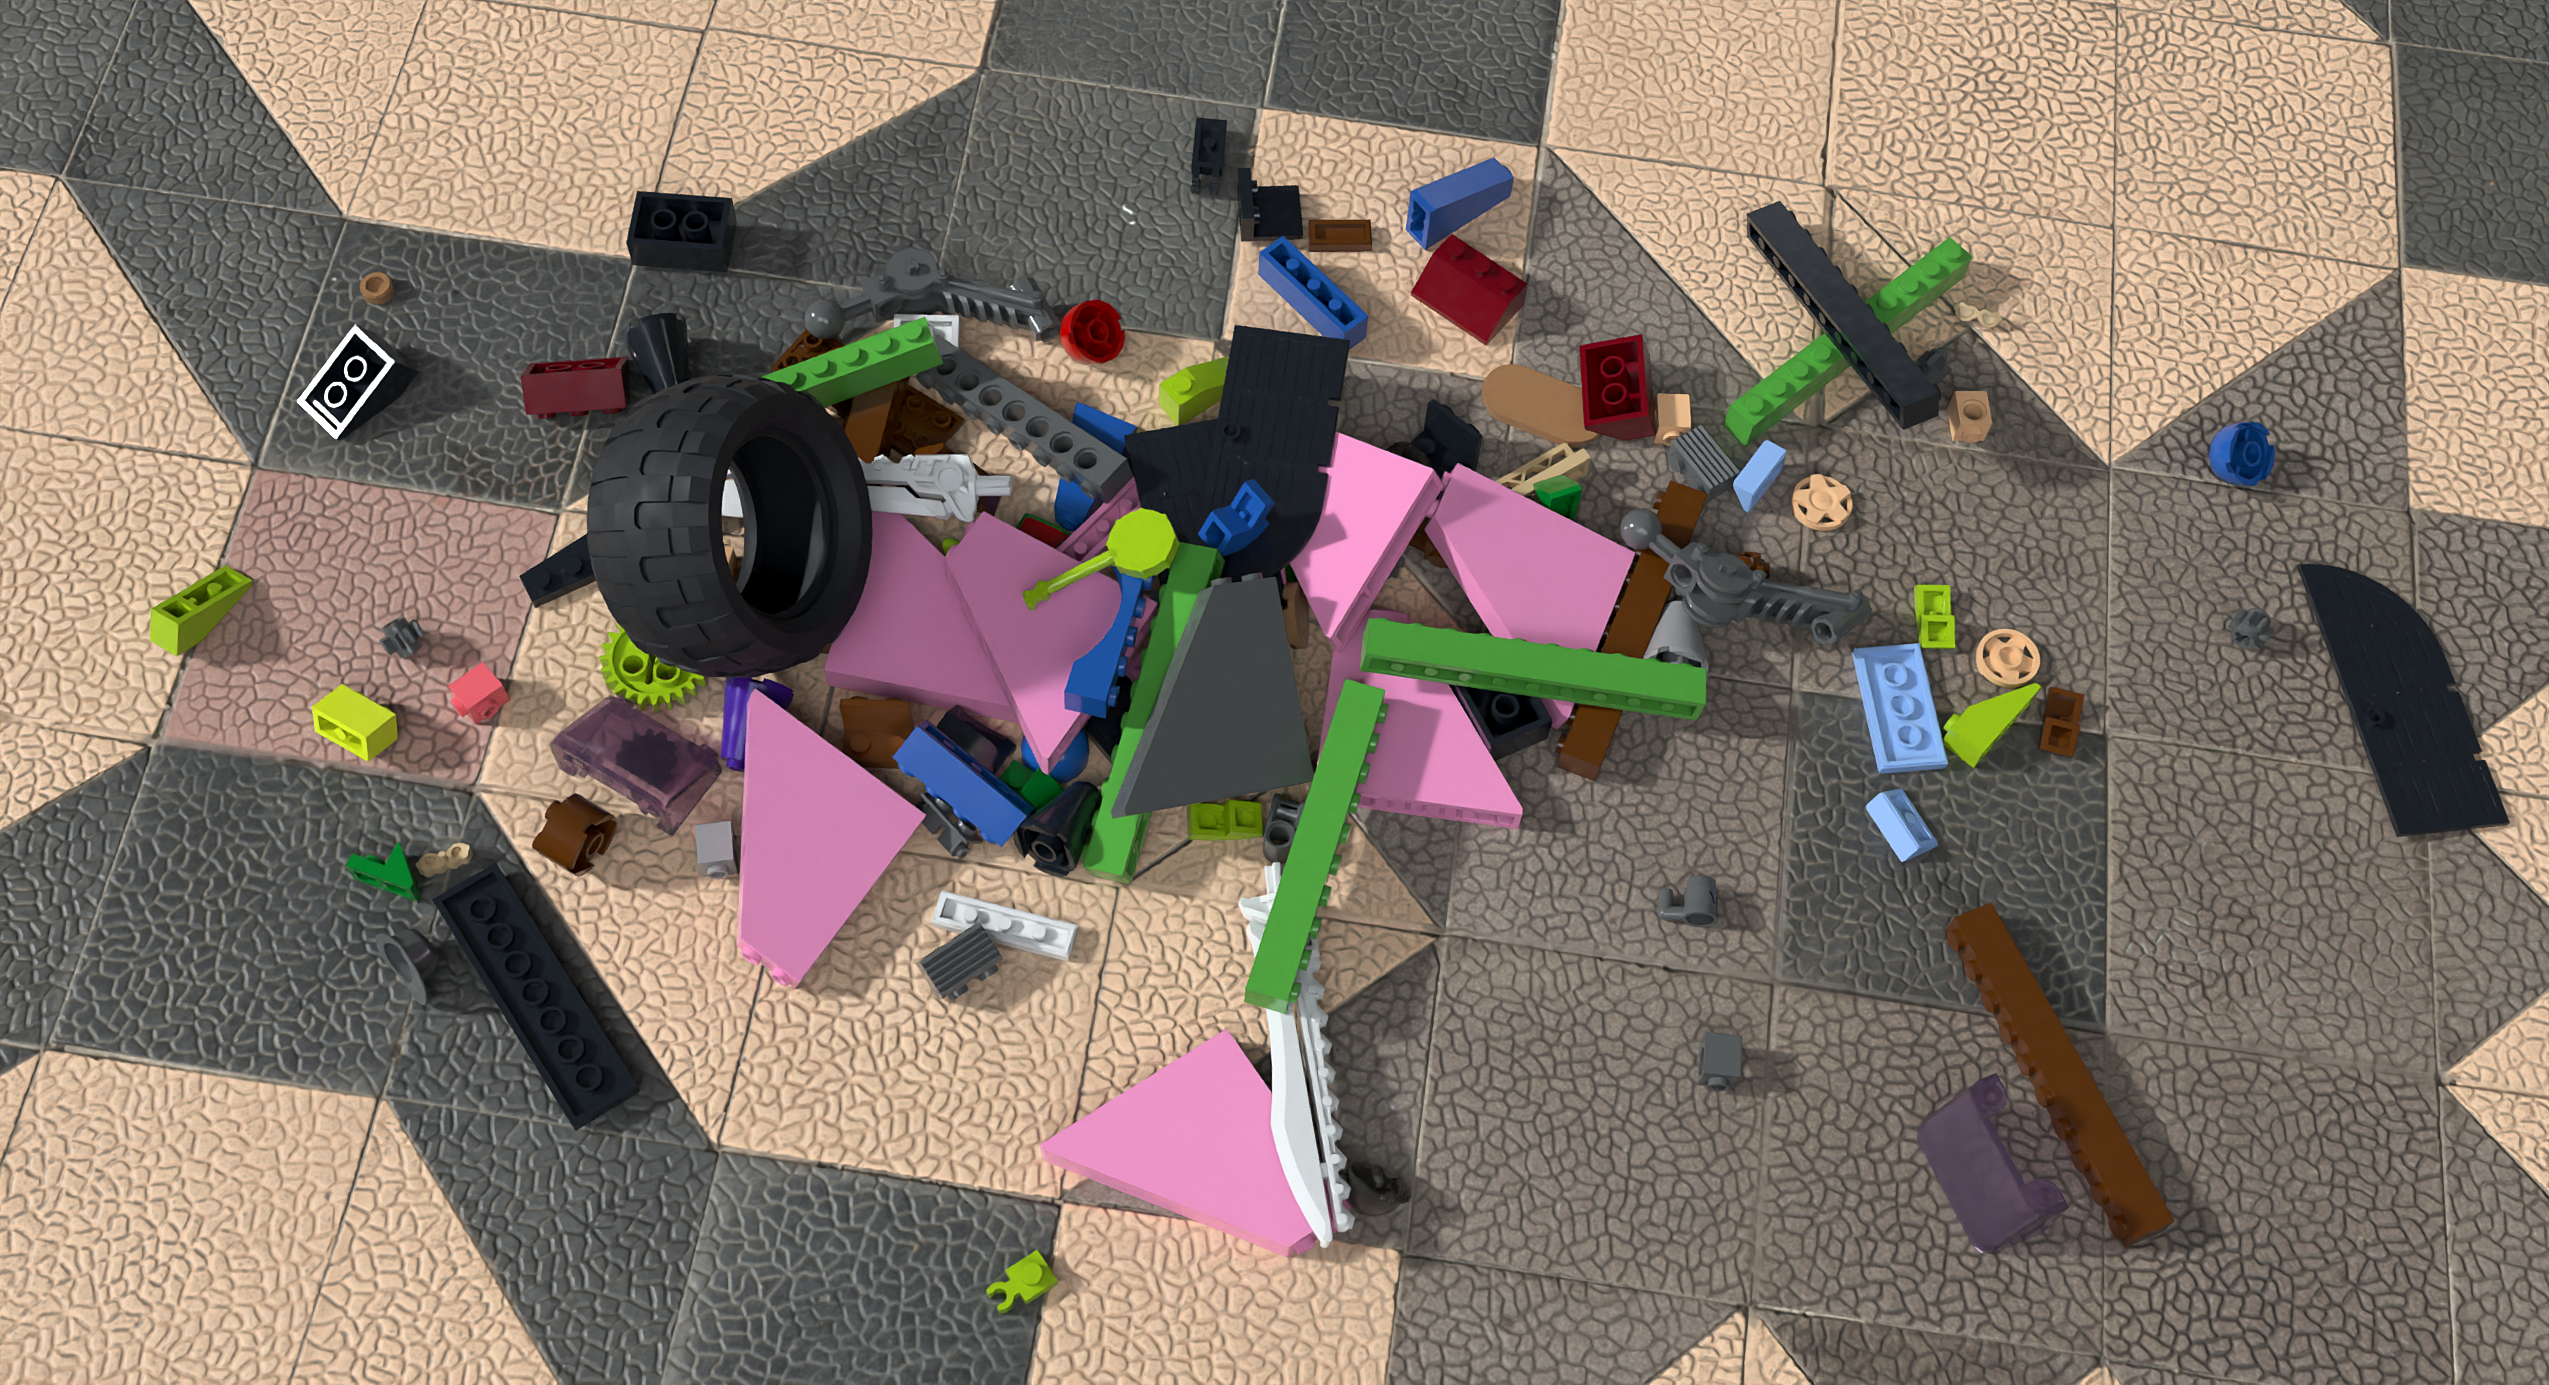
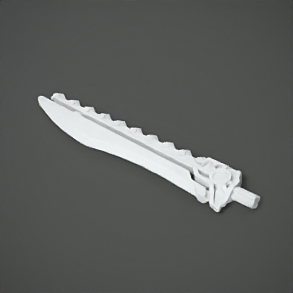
M883 454L875 457L871 464H866L858 457L867 484L909 485L920 497L915 498L905 487L867 486L872 511L930 516L943 520H948L951 515L955 514L959 521L970 523L972 520L975 521L974 514L977 511L979 496H1011L1013 489L1011 476H979L969 454L915 455V457L910 454L902 457L899 464L893 463ZM728 469L726 478H733L730 470ZM726 480L722 500V516L743 518L741 502L735 482Z
M1273 862L1272 866L1264 867L1267 895L1251 897L1250 899L1241 898L1238 904L1243 916L1250 921L1246 931L1251 941L1254 957H1256L1285 866H1280V862ZM1317 937V939L1310 938L1307 946L1308 950H1312V955L1307 971L1300 970L1297 982L1302 983L1295 1006L1323 1163H1320L1292 1003H1289L1286 1014L1266 1009L1269 1026L1272 1061L1270 1125L1284 1174L1299 1207L1321 1242L1320 1246L1327 1248L1332 1241L1333 1235L1323 1180L1327 1181L1334 1228L1338 1232L1352 1229L1355 1217L1342 1204L1344 1199H1348L1351 1187L1338 1175V1171L1344 1170L1347 1158L1334 1144V1142L1341 1139L1343 1128L1331 1117V1113L1337 1111L1340 1100L1327 1088L1330 1082L1333 1083L1336 1072L1323 1059L1326 1054L1329 1055L1332 1043L1320 1032V1028L1326 1026L1329 1016L1316 1004L1318 999H1322L1325 990L1313 977V973L1318 972L1321 965Z

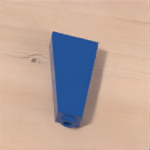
M1493 157L1414 189L1410 192L1406 231L1424 250L1428 249L1509 198L1514 180L1511 171L1506 166H1502Z
M1078 402L1074 409L1072 423L1128 460L1129 456L1124 435L1137 433V426ZM1060 478L1054 504L1055 522L1068 531H1076L1102 506L1103 501L1097 497L1095 499L1089 498L1083 493L1079 485L1073 481L1067 483Z

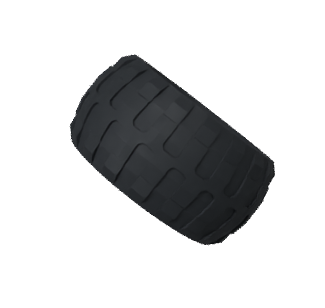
M745 374L712 375L690 379L659 391L652 396L645 397L633 405L626 419L618 421L610 432L592 475L586 522L591 565L598 588L612 616L625 630L634 645L645 654L656 655L661 663L707 677L752 678L775 673L800 663L811 661L819 656L827 644H832L840 636L855 612L866 584L872 554L873 529L869 491L862 466L848 436L835 418L811 394L805 391H796L790 384L784 382H775L767 378ZM728 469L737 487L744 522V551L737 584H735L729 568L722 533V500Z

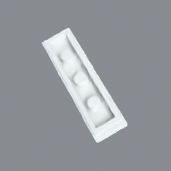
M943 890L941 891L931 921L932 927L958 934L974 924L981 923L993 943L1069 962L1078 933V925Z

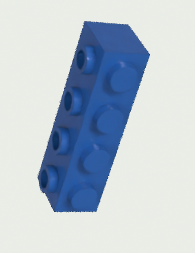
M1284 236L1259 252L1258 275L1322 336L1350 340L1349 350L1366 338L1369 316Z
M927 719L914 729L892 757L899 763L898 767L902 772L910 777H917L926 785L925 789L930 795L936 799L945 800L953 807L952 810L958 818L965 822L970 821L980 829L981 836L992 844L997 843L1002 847L1014 835L1019 825L1035 809Z

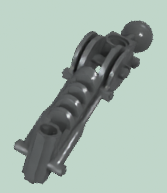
M913 248L901 250L894 254L887 262L886 271L861 280L862 295L839 304L828 299L817 300L808 306L804 317L806 329L815 338L822 340L836 337L841 333L845 321L870 311L877 323L894 317V314L932 315L936 311L952 315L959 313L965 318L971 319L972 316L981 322L987 323L988 320L998 326L1005 324L1015 330H1019V328L1030 330L1036 341H1043L1044 343L1053 340L1061 327L1033 277L1029 278L1025 275L1015 279V282L1009 286V289L993 282L987 284L977 278L970 280L967 276L960 274L957 277L945 271V269H940L935 259L929 253Z
M1646 508L1629 511L1621 520L1620 534L1627 546L1635 550L1650 548L1670 564L1663 578L1675 587L1674 591L1676 594L1683 596L1682 605L1685 612L1701 625L1710 628H1722L1729 625L1732 620L1739 623L1745 617L1757 618L1813 631V638L1823 645L1839 641L1840 638L1866 620L1873 610L1870 607L1869 598L1858 589L1846 594L1812 586L1802 587L1795 584L1765 579L1767 574L1759 569L1751 571L1742 560L1734 555L1724 552H1710L1706 544L1696 543L1695 541L1681 550L1661 534V521L1654 512Z

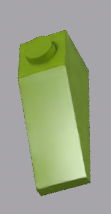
M1229 356L1186 367L1159 384V405L1177 426L1186 423L1221 401Z
M225 565L151 608L150 641L175 656L182 654L200 643L249 590L252 586V580Z
M2034 683L1971 705L1961 716L1954 713L1943 727L1947 731L1943 739L1944 746L1975 768L2033 702L2041 686Z

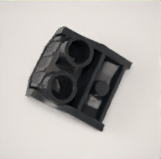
M959 705L947 711L936 726L994 775L1006 758L1017 749L1016 744L1010 739L964 712Z

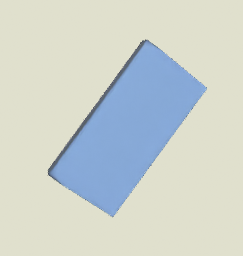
M1769 440L1763 442L1733 482L1743 510L1747 513L1751 512L1783 469L1787 454L1786 450Z
M1899 788L1881 792L1867 804V811L1900 861H1908L1938 845L1937 840L1903 789Z

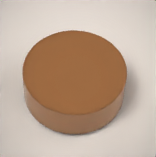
M370 273L360 282L361 294L364 300L370 304L381 305L391 300L394 296V285L391 278L385 273Z

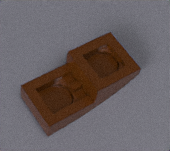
M2056 687L2048 689L2038 750L2069 758L2074 757L2081 726L2078 723L2084 694Z

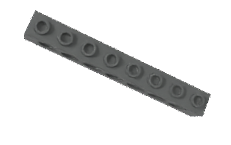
M937 335L935 337L944 364L917 373L916 379L923 387L929 390L931 388L935 389L947 403L951 405L956 403L968 417L973 420L980 419L992 433L997 436L1000 434L1004 435L1017 450L1023 451L1025 449L1032 454V457L1041 466L1047 467L1049 465L1055 469L1059 477L1065 482L1070 483L1073 481L1079 485L1083 493L1091 499L1097 497L1108 504L1133 477L1127 458L941 336Z

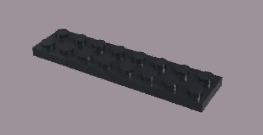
M497 863L492 864L432 899L575 1131L640 1092L635 1080Z

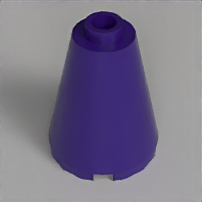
M727 678L725 680L720 757L726 761L725 767L734 771L744 772L747 703L754 689L756 688L785 711H787L793 701L794 694L792 689L764 678L763 682L752 678Z

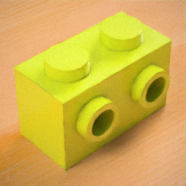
M343 684L312 706L315 732L368 762L398 739L396 714L388 707L375 703L366 698L361 692L354 691Z

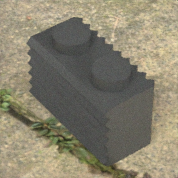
M1700 424L1671 442L1667 455L1671 468L1683 474L1684 479H1687L1688 487L1707 493L1705 503L1733 488V482L1741 471L1704 425Z
M977 923L915 964L937 998L943 999L948 996L949 1000L952 1001L969 990L966 983L975 977L983 981L997 972L999 969L996 963L1001 961L1003 957L983 928V925Z

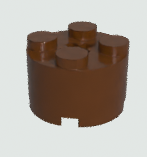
M574 793L562 803L555 800L546 810L545 819H547L543 830L535 837L532 848L574 876H582L595 866L589 862L596 853L603 856L608 849L617 828V823L611 820L615 816L580 794Z

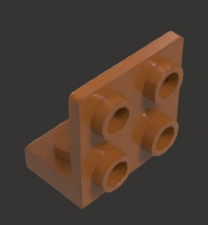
M862 696L840 699L839 706L845 729L842 753L861 767L900 769L898 767L899 763L892 757L915 729L910 702L899 698L869 700Z

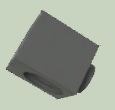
M1705 1032L1700 1042L1698 1085H1706L1713 1091H1727L1730 1088H1735L1741 1077V1035Z

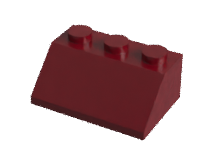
M1451 234L1430 257L1411 291V296L1484 345H1487L1523 307L1528 283Z
M1639 334L1579 345L1585 430L1622 441L1656 436L1650 354L1643 335Z
M628 356L530 363L521 375L526 415L535 414L537 419H547L555 417L556 413L569 412V416H584L589 414V410L601 409L603 414L621 412L622 408H626L630 401Z

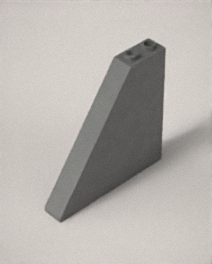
M1254 573L1242 576V582L1232 583L1231 577L1220 578L1211 581L1212 587L1199 591L1111 810L1112 819L1300 785L1313 781L1314 775L1276 577L1263 578L1262 573Z

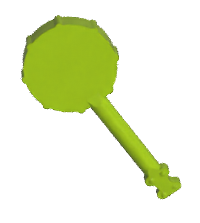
M1139 508L1115 521V525L1106 542L1108 551L1046 582L1039 580L1033 590H1025L1022 596L1029 610L1034 611L1040 601H1048L1051 594L1107 566H1116L1121 574L1124 573L1131 577L1146 580L1148 577L1157 575L1166 568H1170L1180 542L1166 514Z

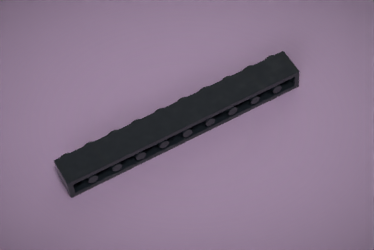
M1781 201L1747 213V238L1898 425L1905 430L1939 415V401L1942 398L1937 384L1930 382L1925 376L1921 365L1910 358L1905 346L1901 342L1898 343L1891 335L1887 324L1881 323L1876 317L1872 306L1861 299L1856 287L1846 281L1840 268L1831 263L1825 250L1822 247H1818L1812 240L1810 232L1806 228L1803 229L1797 222L1795 214L1791 210L1788 211Z

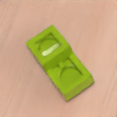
M1916 585L1914 587L1915 615L1921 649H1955V616L1951 615L1950 585Z
M1228 800L1224 805L1207 803L1188 805V840L1222 841L1261 837L1263 835L1261 802Z

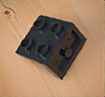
M1238 168L1237 198L1241 242L1277 240L1282 236L1287 240L1302 239L1303 225L1299 186H1258L1257 180H1251L1250 168Z
M1432 399L1427 405L1424 430L1403 449L1402 457L1434 469L1439 479H1441L1445 471L1451 473L1457 463L1476 471L1483 436L1474 425L1466 423L1456 416L1450 407Z

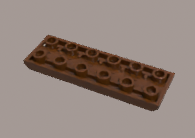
M806 329L773 364L771 371L772 373L845 345L834 338L827 340L815 338ZM908 384L891 449L905 457L910 454L913 455L915 449L939 443L945 444L965 423V419ZM851 398L825 408L845 419V416L849 415L851 411Z

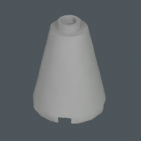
M1683 601L1670 602L1662 609L1643 659L1654 658L1666 663H1687L1694 667L1706 668L1707 682L1709 664L1699 623L1694 621L1685 612L1682 605Z

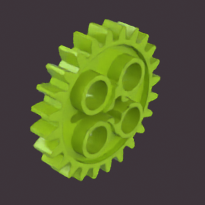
M618 623L617 626L620 632H608L611 643H602L605 655H601L599 659L603 666L601 668L603 678L606 679L605 682L608 689L614 690L617 700L625 697L624 699L628 707H631L638 701L640 711H644L648 704H652L654 711L658 712L662 703H665L667 708L672 710L674 700L677 699L681 704L685 705V694L688 693L696 697L695 685L704 687L707 685L704 676L690 673L677 667L667 666L661 663L656 655L645 654L634 645L625 630ZM634 668H642L637 673H629ZM666 675H675L672 679L662 680Z

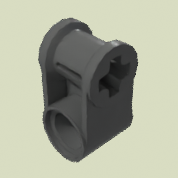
M1278 793L1274 794L1263 843V853L1268 861L1272 863L1280 862V864L1286 863L1306 803L1305 800L1299 803L1283 799ZM1276 839H1281L1285 841L1286 844L1276 845L1272 841Z

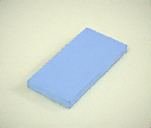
M1920 643L1854 648L1852 656L1879 774L1945 769L1948 765V760Z

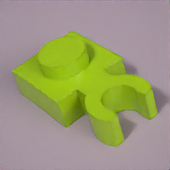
M1036 1250L1005 1270L1009 1281L1006 1283L995 1282L986 1291L989 1298L997 1293H1004L1007 1296L1006 1300L997 1306L999 1314H1004L1011 1310L1015 1299L1021 1297L1027 1305L1058 1285V1280L1039 1251Z

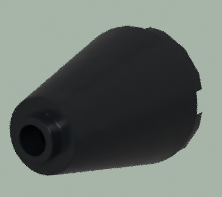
M658 313L640 318L641 325L632 328V324L625 327L622 331L623 342L653 394L689 380L688 332L684 317L679 320L674 313Z
M1076 781L1022 822L1014 833V843L1019 853L1024 858L1029 854L1036 861L1033 866L1051 876L1064 877L1070 871H1073L1078 865L1092 829L1093 815L1096 810H1099L1102 803L1097 787L1090 782Z

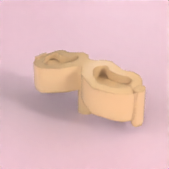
M1964 301L1954 304L1955 313L1962 321H1970L1978 317L1980 324L1985 328L1994 327L2002 321L2001 315L1996 310L1990 311L1987 308L1980 310L1974 304H1966Z
M456 843L446 853L440 851L438 854H425L416 863V867L419 873L426 877H432L434 874H443L448 868L457 869L462 864H468L473 857V851L468 844Z

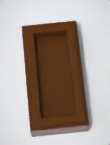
M1371 219L1308 221L1309 252L1372 251Z

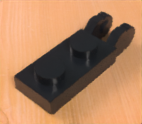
M1196 118L1191 173L1193 174L1192 194L1199 193L1201 187L1200 174L1212 175L1209 186L1210 195L1218 196L1219 176H1222L1227 120Z

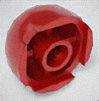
M1100 299L1084 301L1068 310L1063 317L1059 331L1060 342L1065 352L1073 360L1084 365H1099L1116 358L1121 352L1126 337L1125 329L1121 330V325L1118 321L1121 320V317L1111 304Z

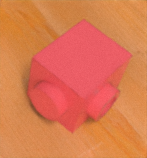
M484 662L448 686L454 697L450 700L453 708L462 718L468 715L475 725L483 719L494 716L500 707L510 701L503 684Z

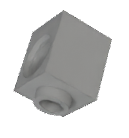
M731 821L695 825L697 864L702 878L723 879L728 877L729 874H737L736 835Z

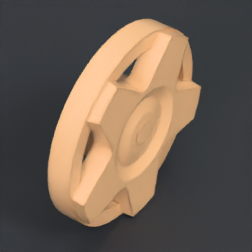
M1814 474L1801 480L1795 486L1791 495L1790 505L1795 517L1805 526L1814 530L1830 531L1841 527L1848 520L1852 511V498L1846 485H1842L1833 478L1822 476V474ZM1843 501H1845L1846 510L1841 506ZM1798 505L1807 508L1806 515L1800 510ZM1827 517L1833 520V522L1823 523L1821 520Z
M1998 629L1985 635L1976 650V666L1980 674L1984 675L1992 683L2005 689H2015L2027 684L2034 678L2040 666V655L2033 641L2023 633L2012 629ZM2009 637L2011 639L2008 642L2003 643L1997 638ZM2025 646L2029 650L2032 658L2024 655L2023 651ZM1983 648L1989 655L1985 658H1983ZM2019 673L2028 674L2019 679Z

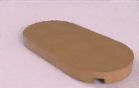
M1508 364L1495 368L1487 375L1483 382L1482 401H1484L1488 413L1498 421L1558 445L1565 442L1570 448H1578L1582 444L1587 443L1591 444L1601 436V434L1587 431L1584 428L1582 389L1517 364Z

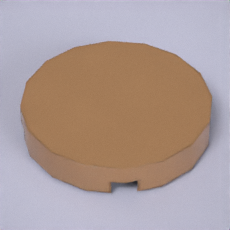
M1299 581L1287 582L1283 587L1282 598L1283 600L1288 599L1286 608H1283L1288 642L1293 650L1305 649L1309 640L1307 599Z

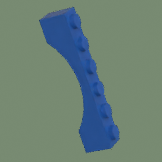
M1116 566L1111 567L1117 576L1122 594L1119 612L1112 627L1102 641L1087 654L1074 661L1064 691L1065 709L1105 719L1109 706H1116L1120 686H1116L1118 676L1124 677L1126 674L1129 657L1125 656L1127 647H1134L1138 631L1134 624L1136 618H1143L1146 607V599L1143 598L1145 589L1151 590L1155 577L1154 575L1146 580L1131 577L1124 573L1121 574Z

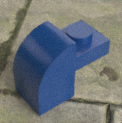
M1254 479L1245 481L1231 505L1211 511L1198 535L1209 548L1218 549L1222 557L1235 553L1253 542L1266 529L1269 522L1265 518L1275 502Z

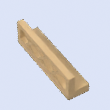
M1564 442L1495 482L1505 487H1511L1512 489L1510 490L1538 503L1540 500L1533 487L1534 483L1558 475H1564L1573 481H1577L1587 475L1591 456L1584 448L1574 453L1568 444ZM1562 454L1565 456V459L1551 466L1553 459ZM1530 472L1538 473L1525 481V476Z

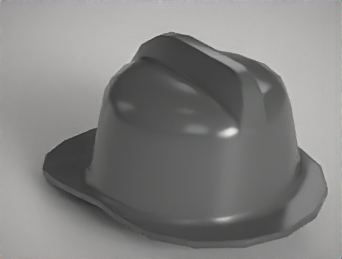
M416 929L401 931L392 936L383 932L378 933L375 940L381 956L387 965L401 978L415 1000L421 1005H426L428 996L423 981L436 968L438 962L436 948Z

